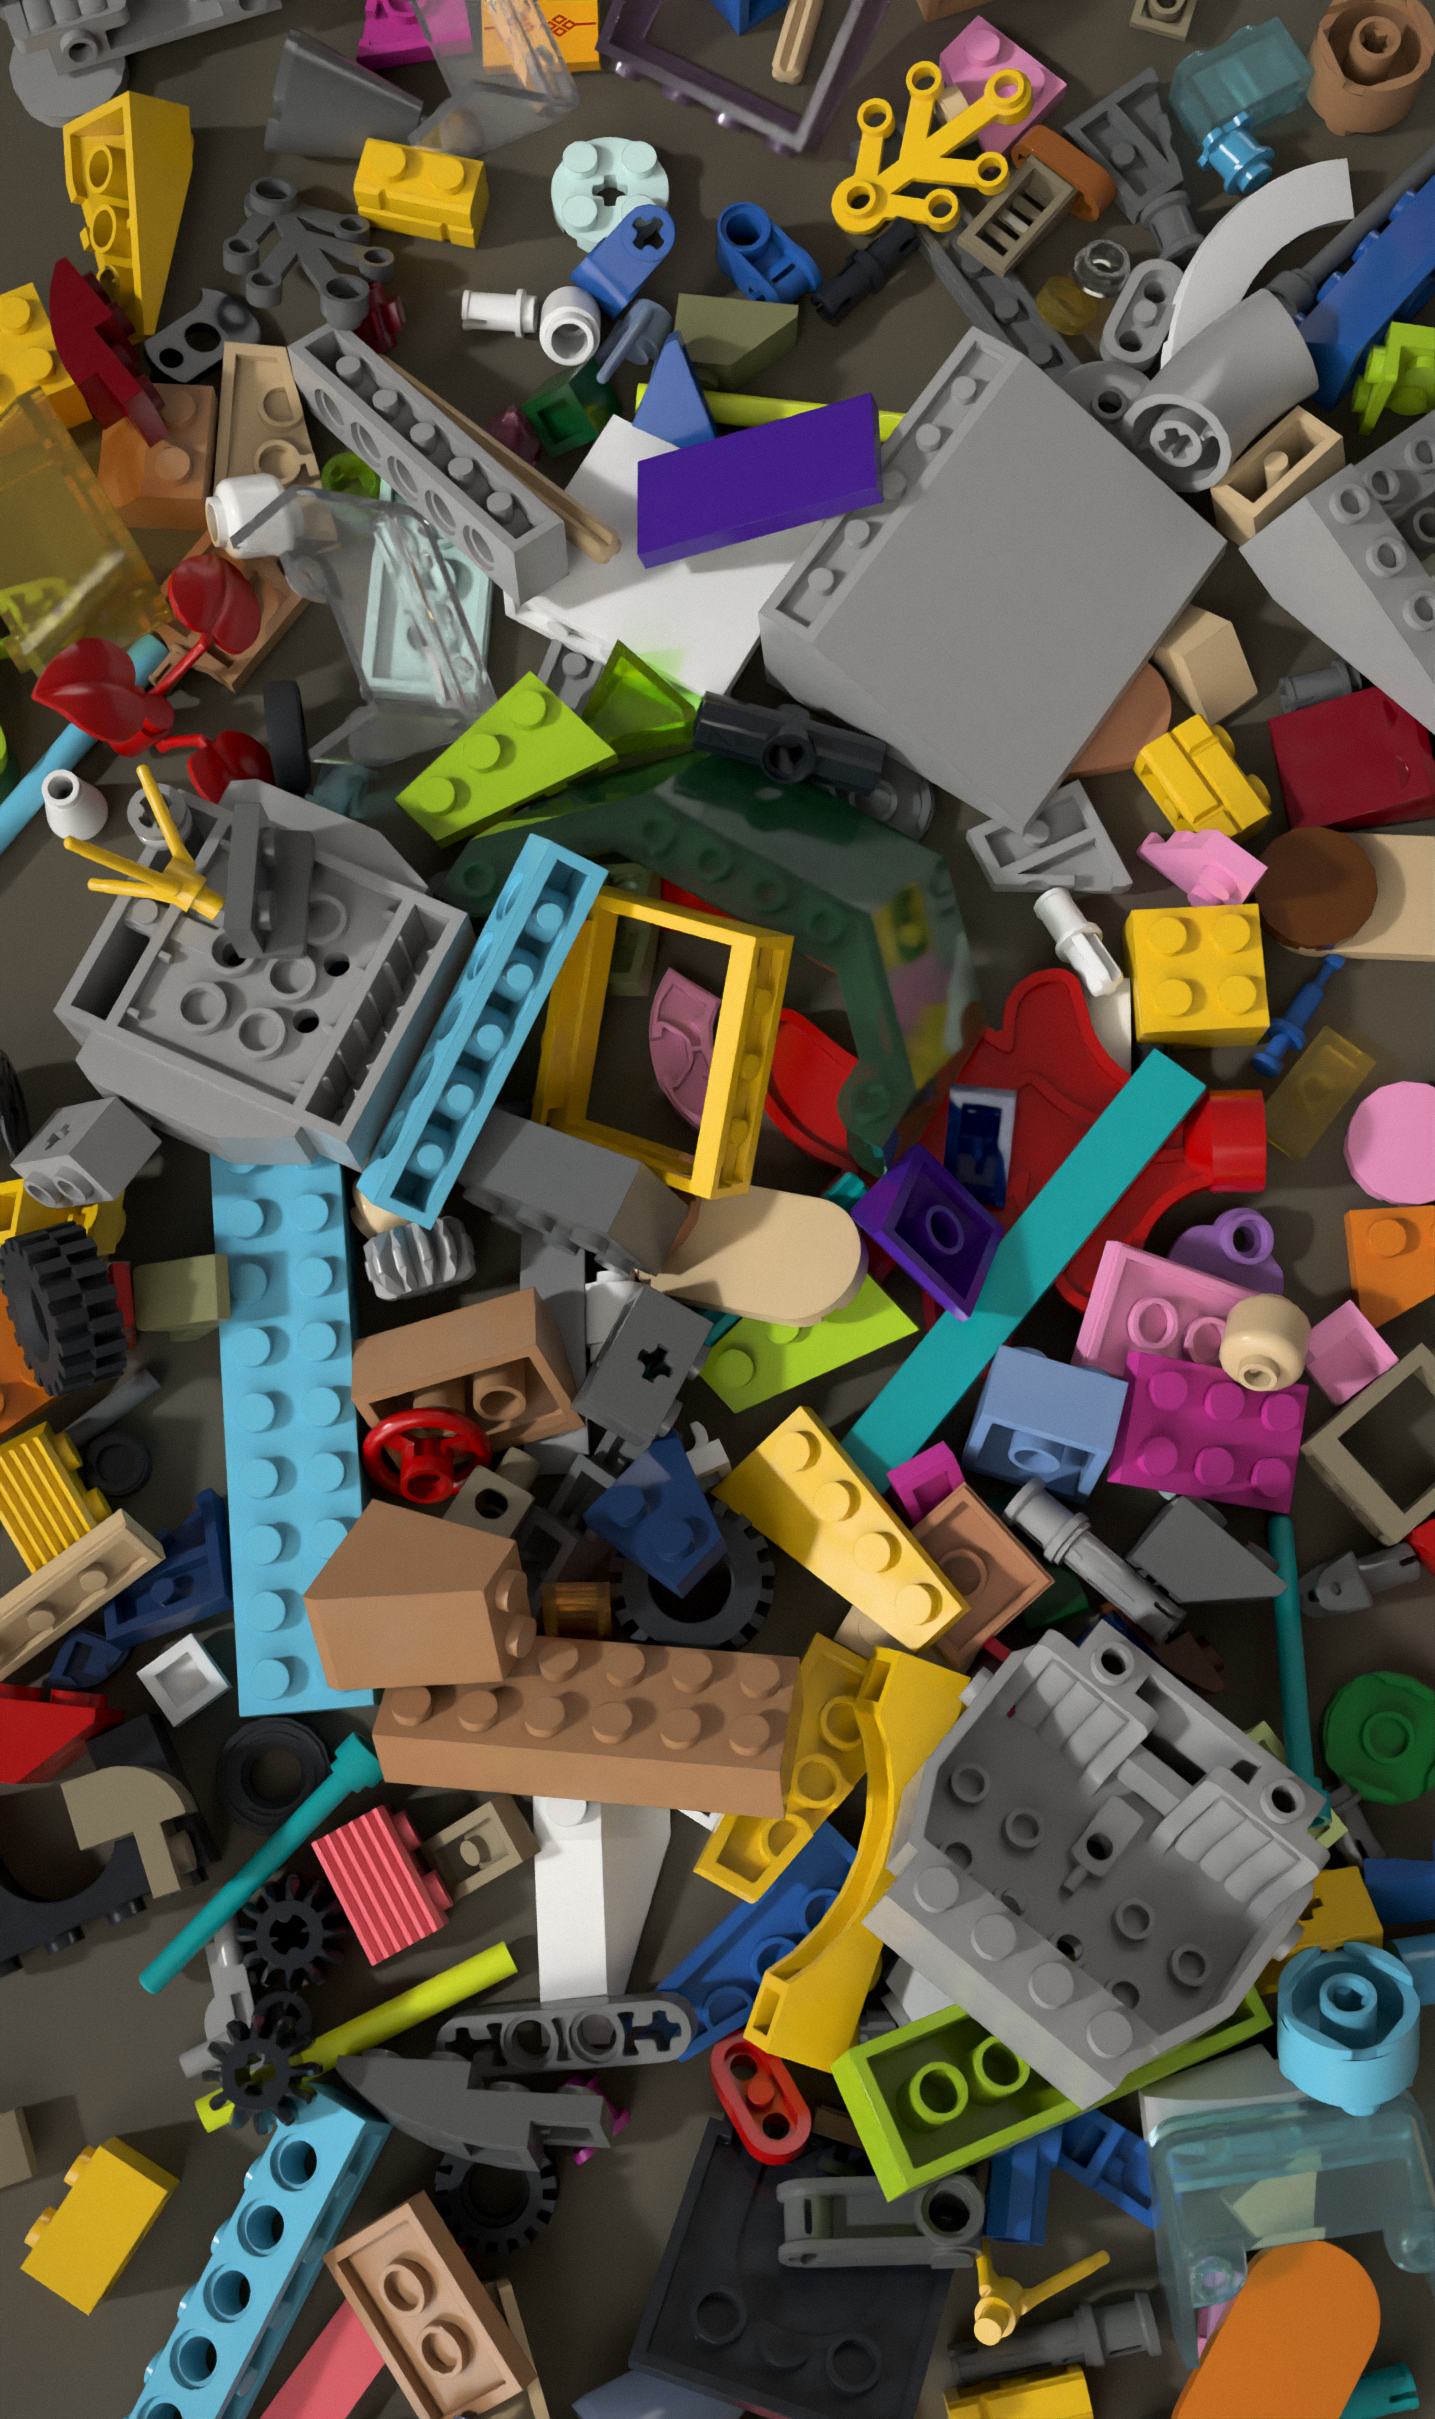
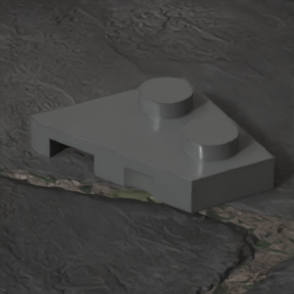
M1152 66L1064 126L1061 137L1109 173L1117 188V197L1113 202L1134 225L1140 222V213L1146 205L1163 194L1181 190L1184 181L1178 155L1172 150L1170 145L1172 131L1167 113L1162 114L1157 94L1159 79L1157 72Z

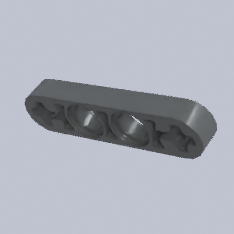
M668 1991L468 2008L459 2011L441 2027L436 2037L435 2051L450 2052L463 2056L468 2062H472L480 2077L662 2063L677 2059L687 2050L698 2031V2017L695 2008L687 1998L676 1992ZM660 2011L666 2012L668 2022L680 2024L681 2029L677 2030L670 2042L664 2041L662 2031L648 2030L641 2031L634 2039L636 2047L630 2045L632 2027L651 2024ZM628 2012L634 2013L632 2022ZM593 2014L602 2015L612 2022L616 2030V2042L613 2047L603 2050L596 2049L588 2044L582 2033V2023L585 2017ZM534 2020L545 2026L551 2038L550 2048L547 2053L535 2055L522 2048L517 2038V2028L521 2022ZM499 2023L502 2024L500 2043L482 2046L473 2055V2058H470L467 2047L456 2046L455 2039L465 2031V2028L469 2029L472 2039H491L500 2030Z

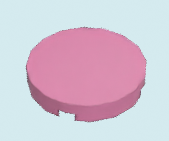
M1407 1081L1380 1087L1355 1108L1347 1125L1343 1153L1350 1174L1368 1195L1381 1202L1385 1200L1390 1204L1399 1205L1398 1207L1425 1206L1435 1203V1087L1425 1083Z

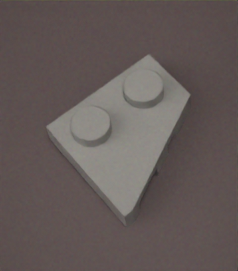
M1079 779L1056 790L1024 837L994 819L967 830L965 839L993 892L1045 893L1053 888L1063 887L1070 893L1122 894L1129 891L1133 884Z

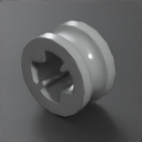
M157 783L167 808L169 806L168 810L184 843L191 834L193 826L192 813L178 790L170 785ZM142 788L134 794L129 802L127 809L128 821L142 844L153 850H170L158 822L155 821L153 828H151L152 822L148 815L153 810Z

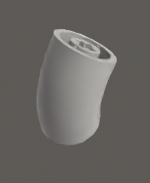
M1261 288L1232 307L1184 345L1142 390L1125 413L1120 432L1123 445L1173 491L1199 492L1215 486L1255 437L1286 412L1315 394L1319 389L1318 375L1311 354L1293 319L1281 302L1269 290Z

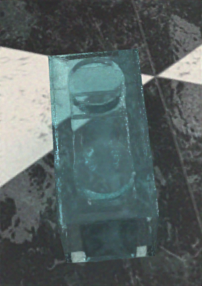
M1278 16L1257 27L1252 24L1247 25L1235 32L1227 42L1208 52L1204 50L1196 51L1182 60L1176 67L1167 104L1200 155H1202L1204 150L1202 142L1213 129L1222 127L1232 121L1242 111L1248 110L1254 117V122L1248 128L1249 132L1252 133L1302 107L1314 70Z

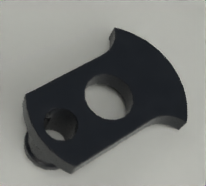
M201 288V302L195 309L144 341L143 353L151 369L149 380L152 383L196 385L223 367L225 341L263 345L262 333L255 317L242 303L233 297L216 290ZM194 332H205L215 337L219 346L210 352H200L191 348L185 341V338Z

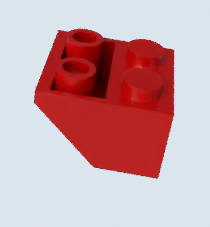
M0 1684V1783H49L88 1752L85 1744L86 1741L122 1725L125 1710L106 1708L107 1695L51 1689L50 1701L44 1702L40 1701L42 1688Z

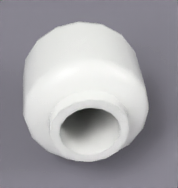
M270 473L226 478L216 486L214 496L206 498L205 512L211 540L216 548L223 547L226 553L235 560L279 555L289 548L292 530H299L301 528V509L296 494L294 492L286 493L280 480Z

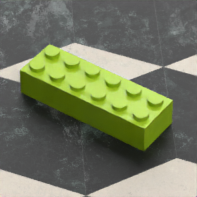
M1075 1953L1066 1956L1072 1962L1075 1961ZM1253 1984L1232 2016L1199 2037L1130 2073L1128 2072L1116 2090L1083 2111L957 2004H953L847 2050L830 2066V2069L887 2202H890L1242 2043L1273 2025V2022Z

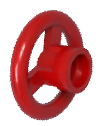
M431 1407L408 1409L386 1417L377 1423L367 1434L361 1451L364 1469L377 1485L388 1492L421 1504H433L457 1495L477 1465L487 1469L490 1468L493 1456L491 1441L487 1433L474 1420L452 1410ZM432 1427L449 1430L459 1435L438 1440L435 1438H418L406 1432V1430ZM384 1445L402 1453L401 1475L391 1471L384 1464L381 1458V1450ZM473 1453V1458L469 1465L454 1475L453 1458Z

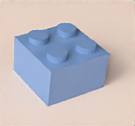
M1000 1344L977 1399L959 1467L1022 1487L1034 1477L1039 1476L1046 1482L1045 1490L1052 1496L1084 1505L1112 1454L1129 1383L1111 1378L1106 1371L1097 1367H1075L1048 1359L1042 1352L1030 1347L1011 1348Z

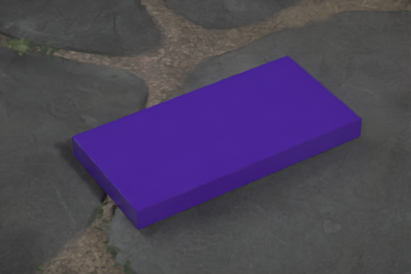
M872 393L638 461L637 555L645 569L884 502L879 411Z

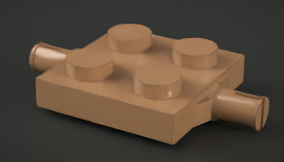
M207 529L182 561L195 555L217 554L219 557L231 562L246 577L254 590L260 608L261 625L257 639L243 653L239 655L229 654L212 641L209 649L191 666V669L209 674L236 694L311 601L308 592L284 576L276 564L285 552L279 555L235 560L226 553L223 547L216 548ZM293 530L290 546L298 539ZM171 574L136 615L140 626L164 642L170 651L152 675L148 677V680L155 687L197 644L202 634L187 628L176 616L168 597V583ZM180 679L168 690L166 695H169L171 693V690L180 681Z

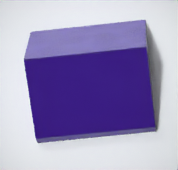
M918 1143L908 1149L851 1208L848 1215L933 1300L959 1322H963L971 1318L1005 1228L921 1143Z

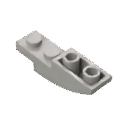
M1261 2043L1162 2078L1138 2089L1143 2136L1149 2148L1206 2153L1256 2151L1297 2145L1303 2141L1310 2142L1367 2125L1366 2116H1353L1339 2106L1321 2102L1300 2090L1292 2081L1282 2075L1279 2069V2058L1274 2060ZM1413 2080L1408 2087L1413 2086Z

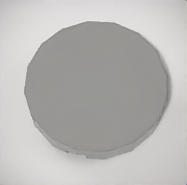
M15 45L9 65L13 88L27 112L44 124L57 128H63V125L127 92L130 77L125 56L58 76L48 48L30 54H22Z

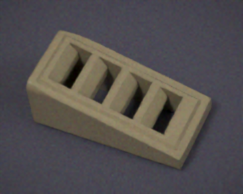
M1031 154L1010 178L1006 189L995 195L957 239V244L1001 279H1004L1070 213L1078 189ZM1027 193L1045 208L1044 211L1040 212L1022 197ZM1014 207L1033 223L1030 226L1026 225L1009 210ZM1000 220L1017 233L1020 238L1015 241L994 224ZM986 233L1004 247L1007 253L1004 256L1000 255L980 238Z

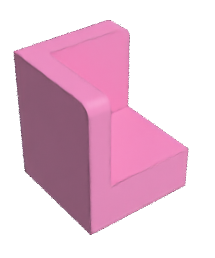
M1349 1300L1311 1329L1304 1370L1333 1405L1338 1406L1377 1376L1392 1368L1399 1362V1359L1354 1303Z

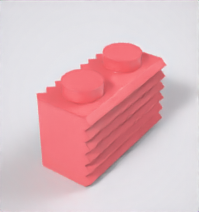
M390 1803L383 1804L311 1843L372 1966L450 1923L444 1911L453 1906L452 1899L438 1872L433 1870L425 1874L423 1867L419 1863L418 1857L413 1850L422 1846L423 1843L412 1819L405 1809L395 1814Z

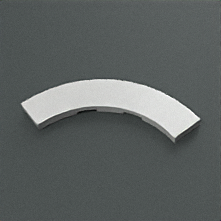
M1347 158L1321 161L1301 167L1267 183L1240 201L1215 225L1201 243L1186 268L1174 296L1172 306L1175 310L1170 324L1168 341L1163 343L1161 369L1192 338L1242 301L1253 279L1266 262L1283 246L1304 233L1322 227L1341 225L1355 218Z

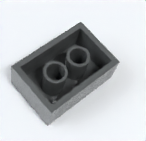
M495 1107L491 1108L456 1179L466 1188L462 1197L470 1203L491 1212L490 1220L499 1226L519 1235H524L528 1227L544 1233L541 1239L545 1243L573 1256L577 1255L580 1247L596 1253L597 1255L594 1260L598 1264L626 1277H630L633 1268L657 1277L690 1209L643 1162Z

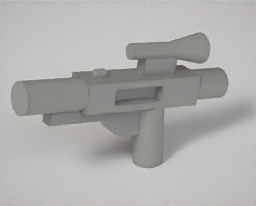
M237 1913L214 1935L215 1942L205 1945L215 1997L208 2005L205 2013L204 2026L207 2041L179 2055L181 2067L189 2080L201 2075L205 2070L223 2064L208 2052L207 2049L210 2043L220 2040L232 2044L227 2034V2023L234 2019H241L250 2029L251 2016L258 2003L254 1986L258 1982L256 1972L251 1971L250 1967L246 1968L242 1963L245 1950L243 1942L236 1939V1931L240 1929ZM283 2002L270 2005L273 2029L276 2023L283 2016H286ZM263 2054L261 2062L251 2065L250 2072L263 2066L267 2056Z

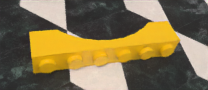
M874 1646L853 1708L863 1739L868 1777L866 1817L857 1855L840 1893L820 1923L793 1951L765 1970L743 2038L766 2053L832 2074L830 2066L847 2050L857 2046L860 2036L859 2017L867 1993L875 1987L882 1970V1956L880 1953L884 1944L882 1940L861 1924V1922L896 1878L895 1875L886 1869L903 1789L968 1708L958 1697L970 1683L971 1677L901 1651Z

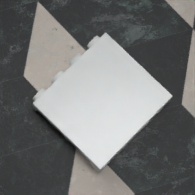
M613 414L564 491L618 532V539L622 543L619 553L613 555L606 564L596 563L566 539L569 575L521 606L503 590L505 615L550 639L559 640L563 643V646L582 654L593 662L597 660L603 663L608 670L696 715L701 697L704 696L705 691L730 697L733 686L761 642L758 611L824 523L818 520L645 569L637 555L638 461L680 448L633 427L632 423Z

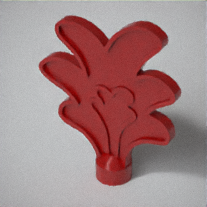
M921 962L907 967L898 975L889 987L880 1010V1041L885 1059L894 1074H888L864 1063L846 1052L803 1015L795 1010L782 1008L764 1112L781 1134L802 1153L816 1162L840 1172L822 1191L819 1197L848 1172L856 1174L871 1189L910 1147L921 1143L1005 1228L1002 1236L1003 1239L1132 1076L1123 1070L1102 1047L1091 1024L1081 984L1071 972L1065 969L1051 968L1034 972L1020 981L1006 1000L1003 1029L995 1032L973 1012L942 968L933 963ZM1208 1090L1201 1097L1053 1284L1054 1289L1067 1306L1085 1315L1106 1241H1118L1143 1250L1149 1234L1159 1220L1171 1208L1191 1196L1210 1191V1193L1264 1192L1267 1143L1262 1090ZM858 1226L861 1236L865 1239L869 1254L868 1270L884 1287L900 1266ZM923 1290V1316L927 1331L929 1332L946 1310ZM1016 1332L1005 1344V1346L1011 1347ZM992 1362L982 1373V1375L978 1378L977 1381H982L986 1379Z

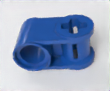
M746 201L737 202L726 207L721 213L717 224L716 262L721 272L749 300L792 304L805 292L815 293L823 285L822 276L814 260L801 246L795 244L761 207ZM744 237L755 243L749 246H740L733 243L732 240Z
M653 204L637 206L625 216L607 238L604 237L569 276V279L579 288L589 292L596 300L599 308L613 321L649 280L647 277L671 251L677 235L675 220L661 206ZM657 216L664 223L659 232L664 243L659 249L653 244H649L642 249L635 242L640 232L634 224L640 217L649 222Z

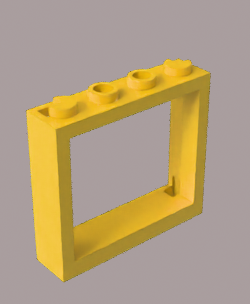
M608 885L601 886L551 987L546 1025L541 1038V1057L536 1088L531 1101L533 1107L530 1121L641 1161L666 1185L712 1200L749 1194L794 936ZM619 914L732 945L695 1156L585 1119Z

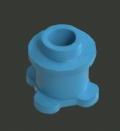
M1248 110L1242 111L1224 126L1213 129L1203 140L1204 150L1196 162V165L1202 172H1207L1214 167L1225 180L1224 190L1229 195H1237L1241 192L1244 195L1252 194L1266 183L1273 171L1270 165L1274 160L1275 152L1269 145L1261 146L1249 132L1248 128L1254 122V117Z

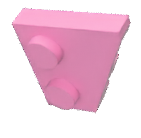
M978 15L940 54L939 69L947 87L955 84L962 92L969 106L984 96L987 81L1000 70L1008 68L1017 69L1029 78L1034 95V106L1029 116L1024 121L1011 126H1005L993 121L978 132L977 141L982 149V154L997 152L1007 159L1013 147L1032 126L1039 125L1065 98L1067 84ZM1015 85L1005 86L998 91L997 95L1001 98H1009L1016 93L1018 87ZM989 167L986 170L992 174L998 167Z
M1217 829L1200 830L1199 833L1175 831L1167 842L1157 832H1151L1135 852L1138 857L1188 894V901L1193 907L1246 904L1268 869L1267 866Z

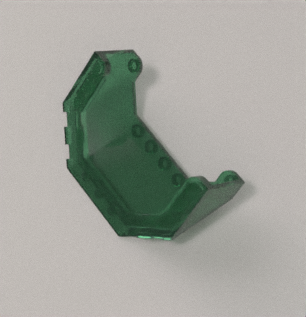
M697 749L569 783L567 788L549 797L544 796L469 840L435 895L439 901L468 913L477 940L530 833L548 839L587 860H590L591 857L615 851L741 922L794 936L793 951L838 975L859 1060L838 1094L837 1111L841 1123L847 1130L846 1141L852 1159L860 1168L879 1179L890 1170L910 1147L917 1144L990 1025L945 855L806 780L793 784L778 783L770 779L763 772L761 766Z

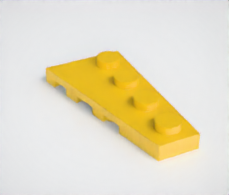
M799 1406L710 1492L721 1502L728 1504L729 1508L739 1515L741 1513L744 1514L752 1522L753 1527L914 1653L925 1652L972 1609L811 1407Z
M818 1632L811 1637L799 1660L804 1708L785 1819L721 1814L693 1869V1872L750 1904L757 1902L813 1837L815 1831L833 1810L842 1803L854 1789L856 1783L867 1772L863 1739L853 1708L869 1661Z

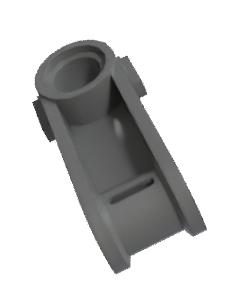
M966 2169L954 2172L890 2202H887L877 2176L801 2178L784 2181L778 2184L776 2188V2198L780 2203L784 2204L785 2244L778 2248V2260L787 2266L815 2268L931 2264L932 2269L971 2268L973 2260L983 2255L982 2232L985 2205L982 2194L978 2189L977 2179L968 2176ZM941 2206H955L963 2211L968 2222L959 2231L944 2232L935 2227L930 2220L932 2212ZM807 2212L812 2214V2232L810 2234L806 2233L805 2215Z

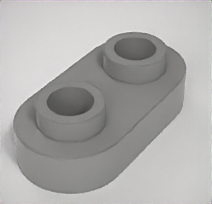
M1150 259L1140 263L1133 269L1103 329L1100 353L1104 361L1126 364L1141 373L1148 370L1155 363L1163 343L1169 335L1170 324L1175 310L1172 303L1184 275L1178 266L1167 260ZM1156 294L1162 298L1163 302L1153 303L1147 300L1145 296ZM1123 343H1132L1136 345L1139 350L1136 352H1129L1122 349L1120 345Z

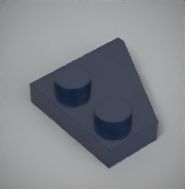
M672 1427L664 1437L659 1436L582 1515L591 1531L682 1599L728 1551L679 1436Z
M212 1488L203 1490L193 1499L199 1508L172 1533L162 1527L153 1536L162 1544L166 1558L103 1605L106 1641L119 1651L234 1607L232 1564L223 1498Z

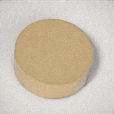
M955 84L944 88L943 94L935 103L934 114L940 128L969 107L962 92ZM978 133L974 135L972 138H970L968 141H966L964 144H962L960 147H958L956 150H960L965 146L977 141Z

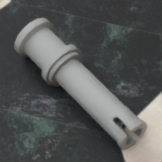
M1036 1476L1031 1479L1006 1507L1001 1520L1008 1527L1016 1525L1044 1549L1043 1558L1050 1564L1055 1563L1058 1566L1063 1563L1067 1564L1148 1633L1158 1645L1165 1642L1168 1638L1167 1634H1172L1187 1615V1611L1179 1608L1090 1532L1092 1525L1085 1514L1079 1512L1074 1515L1045 1490L1046 1482L1041 1477Z

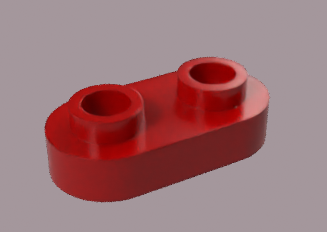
M745 2029L735 2030L718 2040L713 2047L709 2068L711 2084L747 2151L754 2158L765 2164L784 2165L790 2163L803 2153L808 2144L811 2130L810 2111L781 2058L766 2053L743 2038ZM738 2065H745L750 2067L755 2075L748 2080H740L731 2073V2070ZM769 2124H779L785 2128L787 2135L782 2139L774 2140L769 2138L763 2129Z

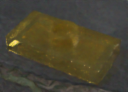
M1325 1025L1264 1104L1266 1140L1299 1164L1377 1062Z

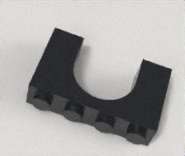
M146 1713L86 1741L85 1744L97 1771L115 1766H148L172 1775L187 1788L196 1802L199 1812L174 1820V1825L177 1832L182 1830L187 1832L195 1852L197 1869L189 1872L193 1886L171 1894V1897L209 1880L205 1868L222 1859L161 1715ZM134 1835L115 1841L112 1856L100 1877L82 1893L65 1900L45 1898L24 1888L11 1875L0 1854V1979L23 1969L24 1967L19 1956L43 1945L47 1956H50L86 1939L82 1926L106 1916L109 1926H113L148 1909L143 1897L152 1892Z

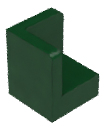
M594 356L582 364L574 365L546 379L521 405L523 412L550 459L598 438L613 414L618 416L622 411V406L608 381L605 384H600L597 381V374L601 368Z

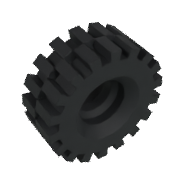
M67 1221L4 1240L5 1244H2L0 1249L3 1257L0 1259V1271L5 1279L1 1281L2 1293L7 1297L9 1306H6L9 1320H13L16 1329L14 1337L18 1347L22 1346L25 1352L23 1359L29 1370L34 1369V1380L39 1387L44 1386L45 1393L56 1398L121 1377L124 1374L122 1368H125L127 1365V1358L123 1351L128 1349L127 1337L121 1332V1326L125 1325L123 1313L117 1309L115 1298L118 1297L115 1285L114 1283H109L106 1275L109 1271L104 1257L98 1258V1246L92 1237L87 1238L86 1229L81 1224L76 1225L75 1221Z

